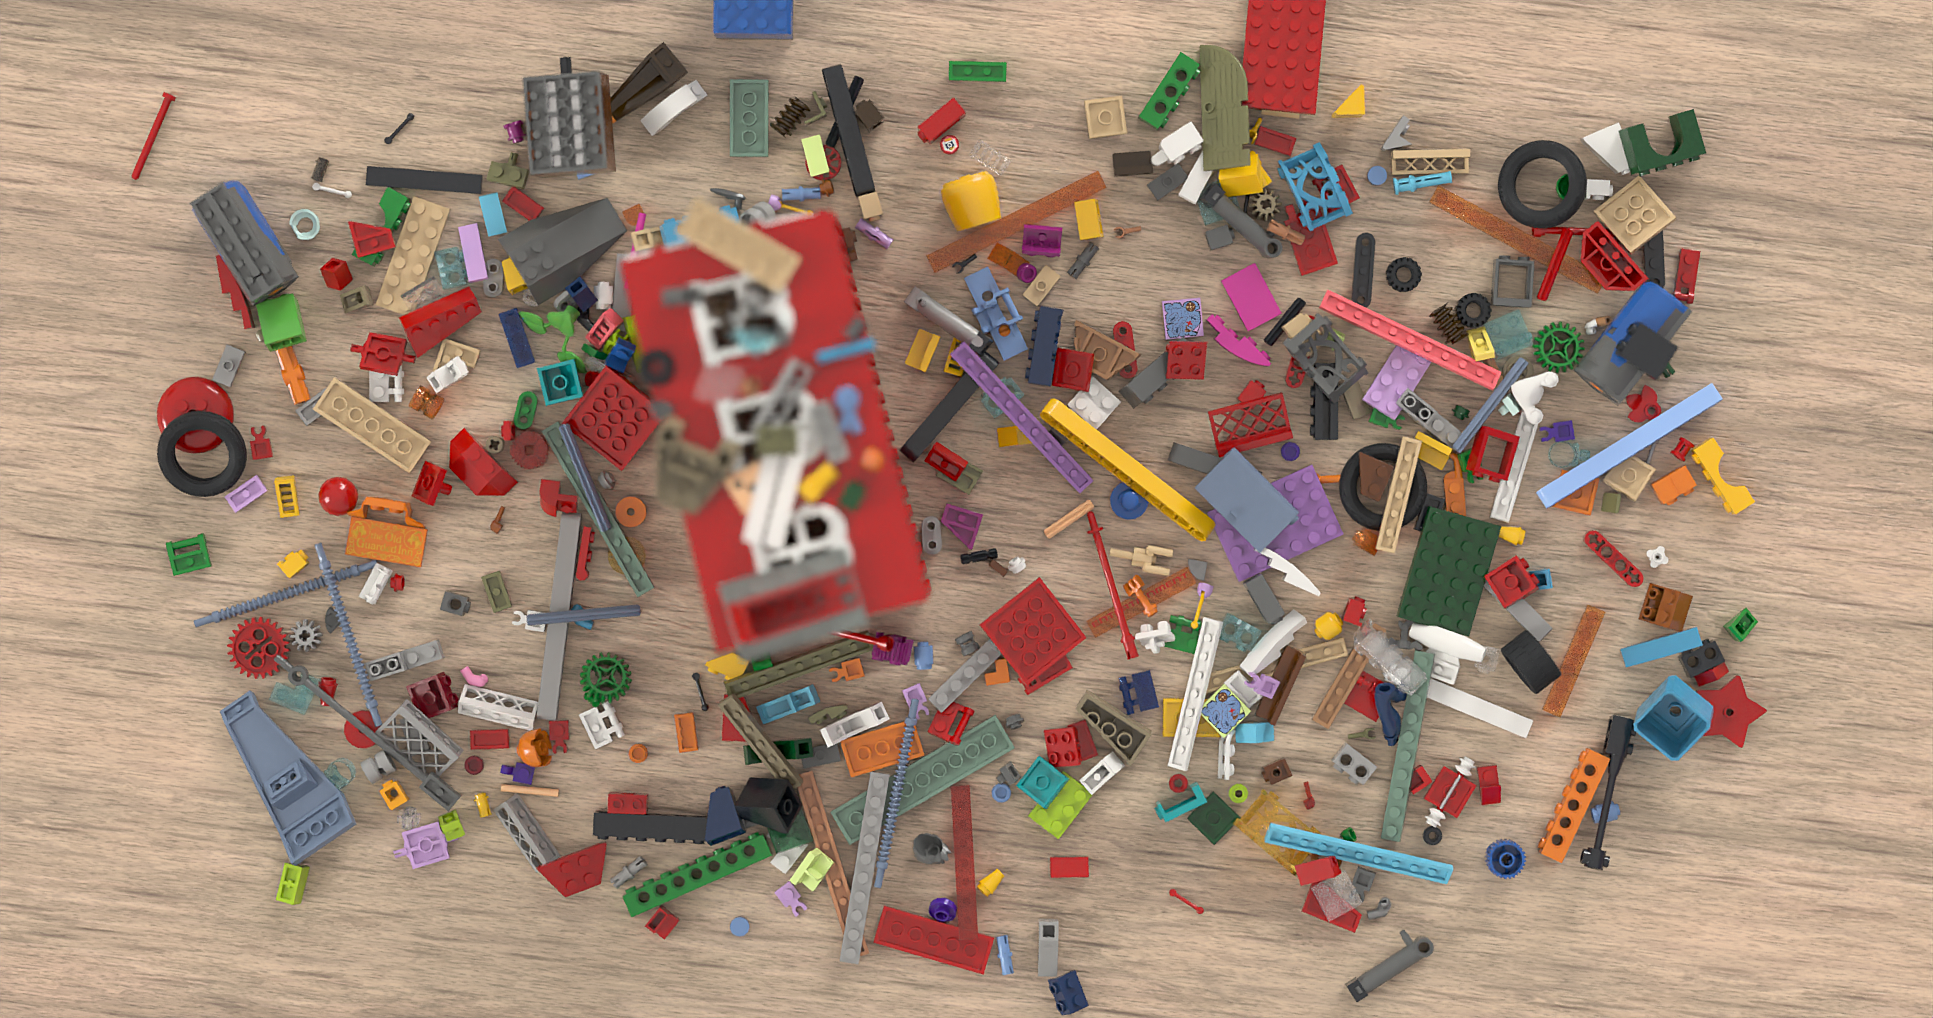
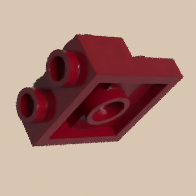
M445 672L406 686L413 705L427 718H432L458 707V696L452 692L450 687L451 678L445 675Z

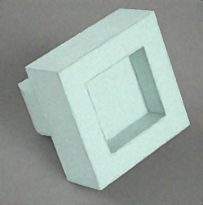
M1509 393L1502 399L1504 405L1498 409L1502 416L1509 411L1514 416L1521 410V406L1513 395Z

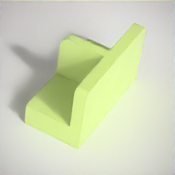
M816 848L807 854L789 881L794 885L802 882L811 891H814L834 862Z

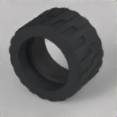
M1524 630L1501 648V652L1509 665L1534 694H1538L1561 676V671L1556 663L1528 630Z

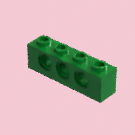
M1180 52L1138 118L1155 130H1158L1159 127L1164 128L1169 120L1166 116L1170 111L1174 112L1179 105L1177 99L1180 95L1185 96L1190 88L1187 85L1191 78L1195 80L1201 71L1198 69L1200 64ZM1179 71L1184 72L1186 80H1177L1176 73ZM1172 87L1175 89L1176 95L1168 97L1165 90ZM1158 103L1163 104L1165 112L1157 113L1155 105Z

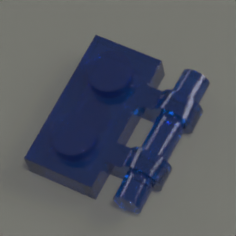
M1150 670L1131 674L1133 682L1127 683L1126 676L1118 678L1120 683L1118 687L1119 691H1122L1124 699L1122 703L1123 707L1126 708L1127 715L1135 713L1133 707L1135 705H1139L1140 712L1159 707ZM1135 688L1137 699H1131L1129 689Z

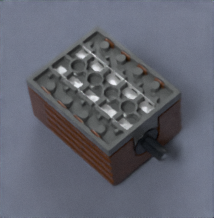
M571 57L560 58L561 74L523 77L530 175L549 178L616 172L609 75L601 71L572 73Z

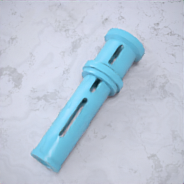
M1451 171L1419 177L1409 175L1408 178H1393L1395 195L1405 191L1415 192L1417 188L1452 183Z

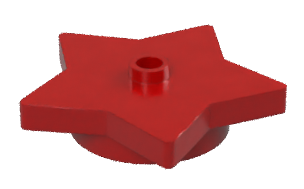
M1736 675L1720 690H1696L1701 697L1713 706L1711 726L1703 736L1723 735L1738 747L1743 748L1748 725L1766 713L1767 710L1747 698L1741 677ZM1727 709L1732 710L1730 716H1727L1726 714Z

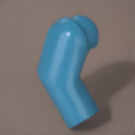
M576 604L571 610H581L583 608L581 605ZM576 621L574 623L591 630L594 621Z

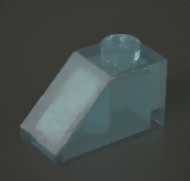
M759 328L734 329L727 332L758 360L774 342L771 339L773 335L765 328L762 331Z

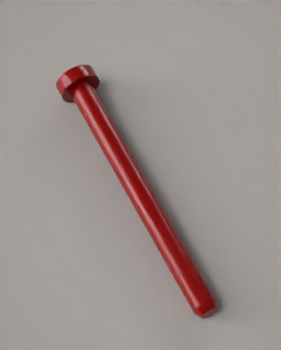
M163 92L162 96L165 98L131 175L134 180L139 179L171 101L175 102L176 97L166 92Z

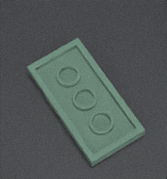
M730 79V157H768L769 80Z

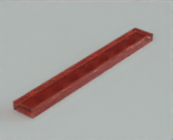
M970 785L951 786L959 940L978 939Z

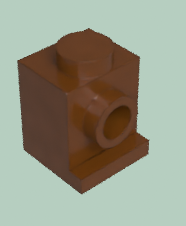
M1284 757L1262 766L1264 769L1261 772L1265 782H1270L1271 785L1293 776ZM1279 769L1280 774L1274 776L1273 770Z

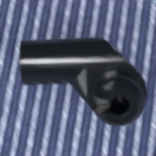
M578 306L577 310L580 316L577 318V321L589 332L594 326V323L589 319L590 308L583 312Z

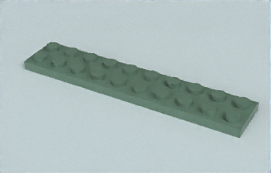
M996 714L963 733L959 746L948 742L910 764L905 769L907 773L904 774L902 795L899 796L901 801L898 802L900 804L897 807L899 811L896 812L898 816L1015 748ZM897 773L889 777L881 826L887 823L885 818H888L886 813H889L887 808L890 807V796L893 795L891 791L894 790L892 786L895 785L893 780H896L894 775ZM867 790L830 811L849 845L860 839Z

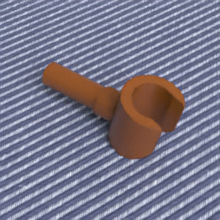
M503 506L500 507L495 520L490 525L491 530L496 534L503 527L499 523L505 510Z

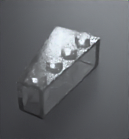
M1369 618L1353 634L1354 649L1361 656L1365 655L1369 658L1368 661L1374 668L1379 667L1383 671L1382 674L1385 678L1397 683L1396 686L1402 693L1405 694L1407 692L1411 696L1427 680L1426 674L1408 656L1404 658L1401 649L1396 644H1390L1389 639L1382 630L1377 632L1372 626L1374 622Z

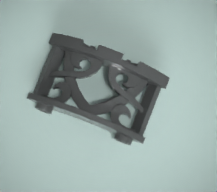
M1317 313L1315 315L1316 318L1291 340L1287 338L1283 344L1292 357L1301 364L1300 367L1309 378L1312 377L1318 384V388L1335 404L1340 400L1339 397L1361 377L1368 374L1365 368L1367 364L1360 356L1357 358L1332 329L1331 325L1333 323L1327 316L1322 317ZM1322 326L1323 334L1319 335L1317 330ZM1314 332H1316V333H1315V339H1316V340H1313V339H1312V336H1311ZM1328 335H1329L1334 341L1326 340L1327 337H1328ZM1316 346L1334 348L1335 368L1326 365L1313 367L1317 359ZM1311 347L1313 355L1311 358H1307L1306 353L1311 352L1309 349ZM1342 351L1348 358L1343 359ZM1352 363L1358 370L1349 378H1346L1341 374L1342 370L1351 372L1348 370L1347 365ZM1324 370H1329L1333 373V375L1328 373V376L1324 378L1322 376V372ZM1340 378L1345 380V382H1343L1337 389H1335Z

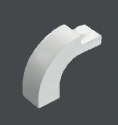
M697 80L664 99L645 115L641 122L653 136L663 130L682 112L704 99L707 94Z
M879 702L837 720L820 729L827 747H830L850 736L889 720L883 703Z

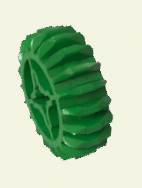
M1552 322L1550 323L1551 329L1545 325L1543 326L1545 333L1541 330L1537 332L1541 338L1534 337V340L1539 343L1532 345L1533 348H1538V351L1533 352V355H1540L1536 359L1537 363L1542 360L1544 361L1541 364V368L1549 365L1547 368L1548 372H1551L1553 367H1555V373H1559L1561 367L1562 372L1565 373L1567 372L1566 366L1570 370L1574 369L1572 362L1576 365L1579 364L1576 357L1583 358V355L1578 352L1585 350L1584 347H1579V344L1584 343V340H1577L1581 336L1580 332L1575 335L1573 334L1576 331V327L1568 330L1569 323H1566L1564 328H1562V322H1558L1556 328L1555 323ZM1553 332H1563L1569 338L1561 341L1557 336H1554ZM1549 337L1550 349L1544 352V342ZM1573 343V352L1571 357L1568 358L1566 349L1568 345ZM1555 344H1564L1562 345L1563 348H1560L1562 349L1561 352L1553 351L1555 350L1554 347H1557ZM1556 354L1560 359H1563L1564 363H1554L1548 357Z
M602 652L599 653V658L593 655V661L587 659V665L582 666L584 672L580 673V677L584 678L580 680V684L585 685L582 690L584 692L589 690L587 697L594 695L595 702L598 698H601L602 704H604L605 699L612 703L613 697L616 701H619V695L624 697L626 694L624 690L628 691L630 689L628 684L632 682V679L628 678L632 674L631 671H626L629 665L625 664L622 666L624 659L622 658L618 661L617 654L614 655V658H611L610 652L607 653L606 657H604ZM600 665H610L611 667L604 669ZM592 670L598 678L595 685L592 684L590 679ZM617 670L621 675L620 685L616 683L613 677ZM607 675L609 676V680H608V679H605V680L602 681V677H603V676H604V677H606ZM608 687L611 691H602L600 689Z

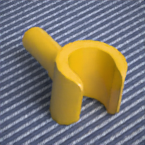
M1258 118L1254 127L1249 130V137L1253 139L1251 145L1255 143L1258 128L1263 121L1262 118Z

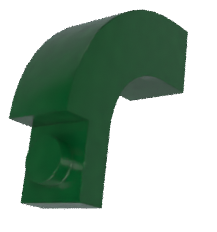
M811 738L772 741L787 760L814 757ZM750 745L743 746L745 765L763 763Z

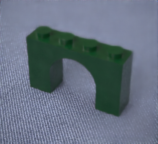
M1694 109L1669 116L1675 141L1673 150L1668 156L1660 155L1652 149L1644 123L1618 131L1631 175L1638 173L1639 177L1650 174L1651 169H1655L1658 172L1667 169L1666 165L1672 164V167L1684 164L1683 160L1688 159L1689 162L1700 160V155L1706 154Z

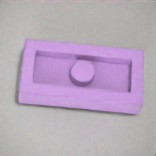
M255 475L226 495L225 499L234 512L237 513L268 490L258 475Z

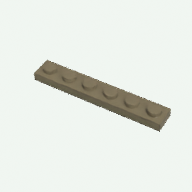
M735 693L721 700L718 704L719 708L776 779H789L794 789L801 786L803 783L802 778Z

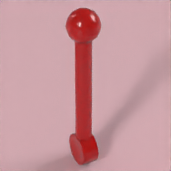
M1170 889V896L1177 897L1195 909L1198 914H1203L1204 909L1202 907H1197L1177 894L1175 889Z

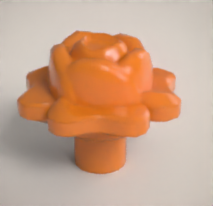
M873 448L865 450L866 456L862 460L863 466L872 468L873 471L881 469V463L883 462L881 452L875 451Z

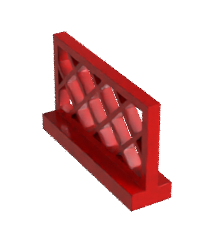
M1282 392L1208 411L1215 448L1219 457H1223L1233 447L1242 452L1293 438ZM1280 399L1281 404L1277 410L1269 407L1272 400ZM1259 404L1263 407L1258 415L1250 411L1253 405ZM1240 409L1244 411L1240 420L1231 416L1235 410ZM1266 409L1274 413L1270 421L1261 418ZM1222 414L1226 418L1219 425L1214 422L1213 416ZM1247 414L1256 418L1251 426L1243 423ZM1277 416L1284 418L1285 425L1276 426L1272 423ZM1229 419L1237 423L1232 431L1224 427ZM1259 420L1267 424L1262 431L1254 429ZM1240 425L1249 429L1243 436L1236 434ZM1222 430L1230 434L1227 440L1219 442L1218 435Z

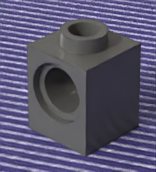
M1228 225L1204 233L1210 251L1233 243L1232 239H1235L1233 229L1228 228Z
M445 591L440 610L464 616L465 613L469 612L471 602H468L470 597ZM455 598L461 601L459 609L452 607V601Z

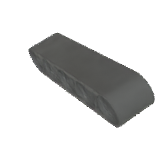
M1173 442L1168 457L1170 462L1206 474L1222 459Z

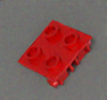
M1169 341V344L1166 345V352H1168L1166 379L1204 380L1207 342Z
M1362 671L1344 704L1377 722L1379 715L1375 705V688L1378 684L1384 682Z
M1075 726L1044 730L1048 761L1052 766L1066 767L1081 764L1083 759L1081 758L1080 750H1077L1081 749V747H1077L1080 741H1076L1078 739V729Z

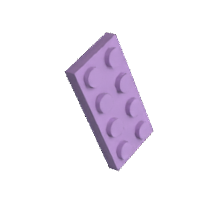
M1396 345L1362 400L1395 420L1402 410L1396 404V401L1407 388L1412 392L1414 391L1431 361Z

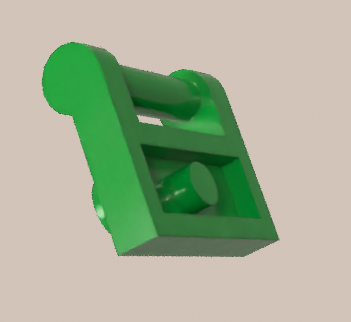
M204 533L198 534L197 537L177 542H166L173 576L212 567ZM197 544L200 546V550L180 555L175 554L177 549Z

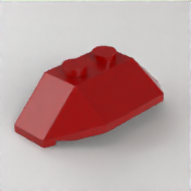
M1599 221L1583 232L1581 263L1605 290L1635 291L1649 279Z
M465 428L450 441L449 469L476 496H505L518 483Z

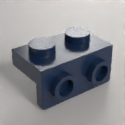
M1075 970L1048 980L1049 989L1056 1001V1008L1061 1015H1070L1089 1006Z

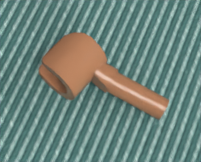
M1141 226L1125 229L1123 227H1116L1114 230L1122 229L1123 234L1115 237L1123 238L1125 234L1141 231Z

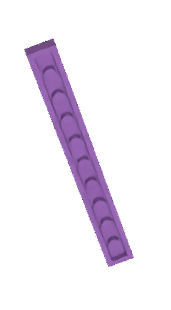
M964 341L950 353L958 364L1079 494L1094 481Z

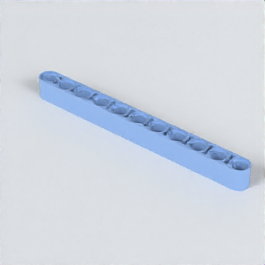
M1713 383L1709 384L1536 492L1546 509L1553 506L1716 405L1723 398Z

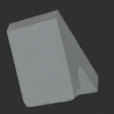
M1404 115L1400 118L1381 147L1382 151L1412 145L1399 136L1400 134L1404 135L1410 127L1407 124L1410 119Z

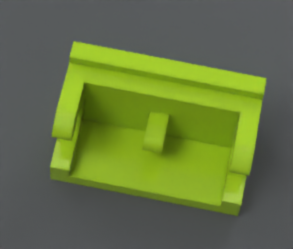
M291 863L284 864L276 896L277 901L291 905L301 904L310 866H295Z

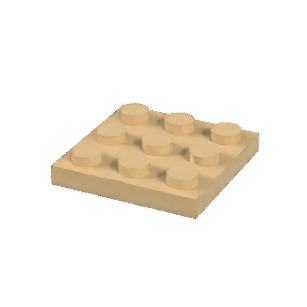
M1639 176L1594 210V214L1630 255L1676 220L1675 215Z

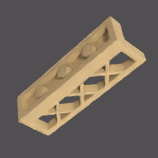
M1470 149L1395 150L1391 152V175L1437 174L1451 171V174H1468ZM1456 158H1464V169H1456L1451 163ZM1407 159H1414V160L1412 161V163H1410ZM1418 159H1423L1428 165L1424 170H1418L1413 164ZM1436 159H1442L1447 165L1442 170H1437L1432 163ZM1396 160H1404L1409 166L1404 171H1396ZM1449 166V167H1451L1453 170H1445V169Z

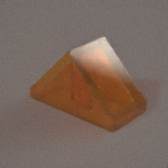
M998 242L987 258L1016 277L1018 267L1023 263H1030L1016 252Z

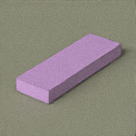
M478 224L458 227L469 283L489 279Z

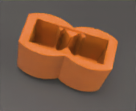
M1682 465L1650 485L1660 503H1666L1669 506L1677 501L1676 497L1683 494L1686 496L1692 493L1696 483L1687 467Z

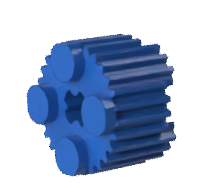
M1500 839V841L1496 840V843L1492 842L1493 844H1490L1487 847V852H1485L1487 854L1485 856L1487 858L1485 860L1487 862L1486 866L1497 877H1503L1504 879L1515 878V875H1518V872L1521 873L1520 870L1524 869L1522 866H1525L1524 862H1526L1525 852L1522 851L1523 849L1520 845L1510 839ZM1505 854L1509 856V859L1506 860L1507 863L1501 861Z

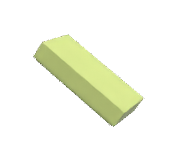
M816 135L801 139L811 177L829 173L821 136Z

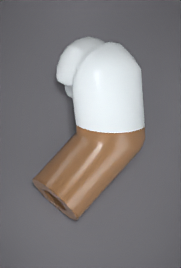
M1597 317L1586 323V334H1596L1595 327L1609 325L1612 322L1611 317Z

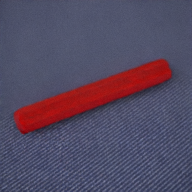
M1564 228L1537 295V299L1541 301H1547L1573 235V231Z

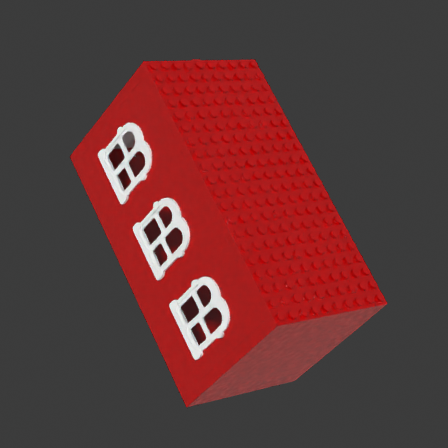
M822 209L819 213L798 214L765 222L758 221L746 226L801 258L781 294L771 289L772 296L769 302L764 304L760 310H754L755 315L764 313L774 314L778 318L780 325H785L791 344L783 346L782 342L778 344L776 336L748 342L744 329H736L739 344L735 347L717 350L711 328L719 325L720 321H714L708 317L704 300L697 305L663 306L662 289L694 286L701 288L703 293L706 294L734 287L736 288L739 301H745V284L758 281L691 241L653 247L652 250L625 256L626 261L619 262L642 355L649 350L658 349L669 353L674 359L676 368L674 369L675 374L672 376V379L666 384L660 386L650 385L654 401L670 403L676 410L669 415L687 422L681 440L715 454L724 438L739 444L757 440V432L745 435L737 434L732 416L733 412L761 404L765 405L791 358L813 370L796 399L801 407L800 417L792 423L785 424L798 425V429L811 432L809 447L806 450L797 488L810 476L812 477L826 463L839 476L812 503L798 489L796 490L789 522L795 524L799 545L769 553L763 545L742 540L748 514L745 515L724 482V480L746 467L742 452L730 473L694 515L682 511L717 653L737 648L718 585L771 569L770 562L772 560L790 556L795 562L802 560L801 555L804 552L820 548L834 550L845 547L866 616L928 601L931 595L930 580L925 579L927 574L925 560L921 561L920 559L922 547L920 541L916 542L915 539L918 534L915 523H911L910 519L913 516L911 504L907 505L905 499L909 497L906 485L902 486L901 479L904 478L902 467H897L896 460H899L897 448L892 447L891 441H895L893 431L887 427V423L890 422L888 411L882 407V404H885L884 395L877 387L881 383L878 373L875 369L873 370V367L876 366L874 355L871 351L822 364H819L817 360V352L856 342L842 331L850 325L854 315L865 323V319L860 312L862 307L860 299L856 294L858 292L856 283L851 274L853 273L851 263L847 257V246L842 237L844 236L842 226L836 213L832 214L831 210L825 211ZM692 290L689 293V298L691 301H695L698 294L695 290ZM739 302L740 310L730 313L729 317L735 326L743 328V319L750 317L751 314L749 308L744 303ZM864 329L857 337V342L869 339ZM653 360L649 365V370L653 375H660L664 371V364L660 360ZM797 366L793 372L795 381L803 379L807 371ZM790 377L787 383L793 382L792 377ZM746 378H754L760 384L759 393L753 398L745 396L741 391V382ZM801 382L796 383L797 389H798L799 385L801 384ZM794 384L785 386L783 389L785 398L793 397L796 392ZM850 386L859 393L860 401L855 408V412L863 432L858 431L856 434H853L851 422H849V432L847 433L845 430L840 431L849 457L830 464L808 408L827 400L839 429L842 410L836 405L835 394L841 387ZM782 394L779 396L778 400L783 399ZM770 412L768 418L773 417L772 412ZM666 417L659 421L660 427L662 425V422L666 419ZM774 419L769 420V423H774ZM873 448L875 451L881 452L883 458L881 469L873 471L872 468L863 466L862 460L866 456L865 450ZM853 480L863 484V489L866 490L856 512L837 504L847 482L852 483ZM818 515L825 517L830 523L829 535L822 540L808 542L803 519Z

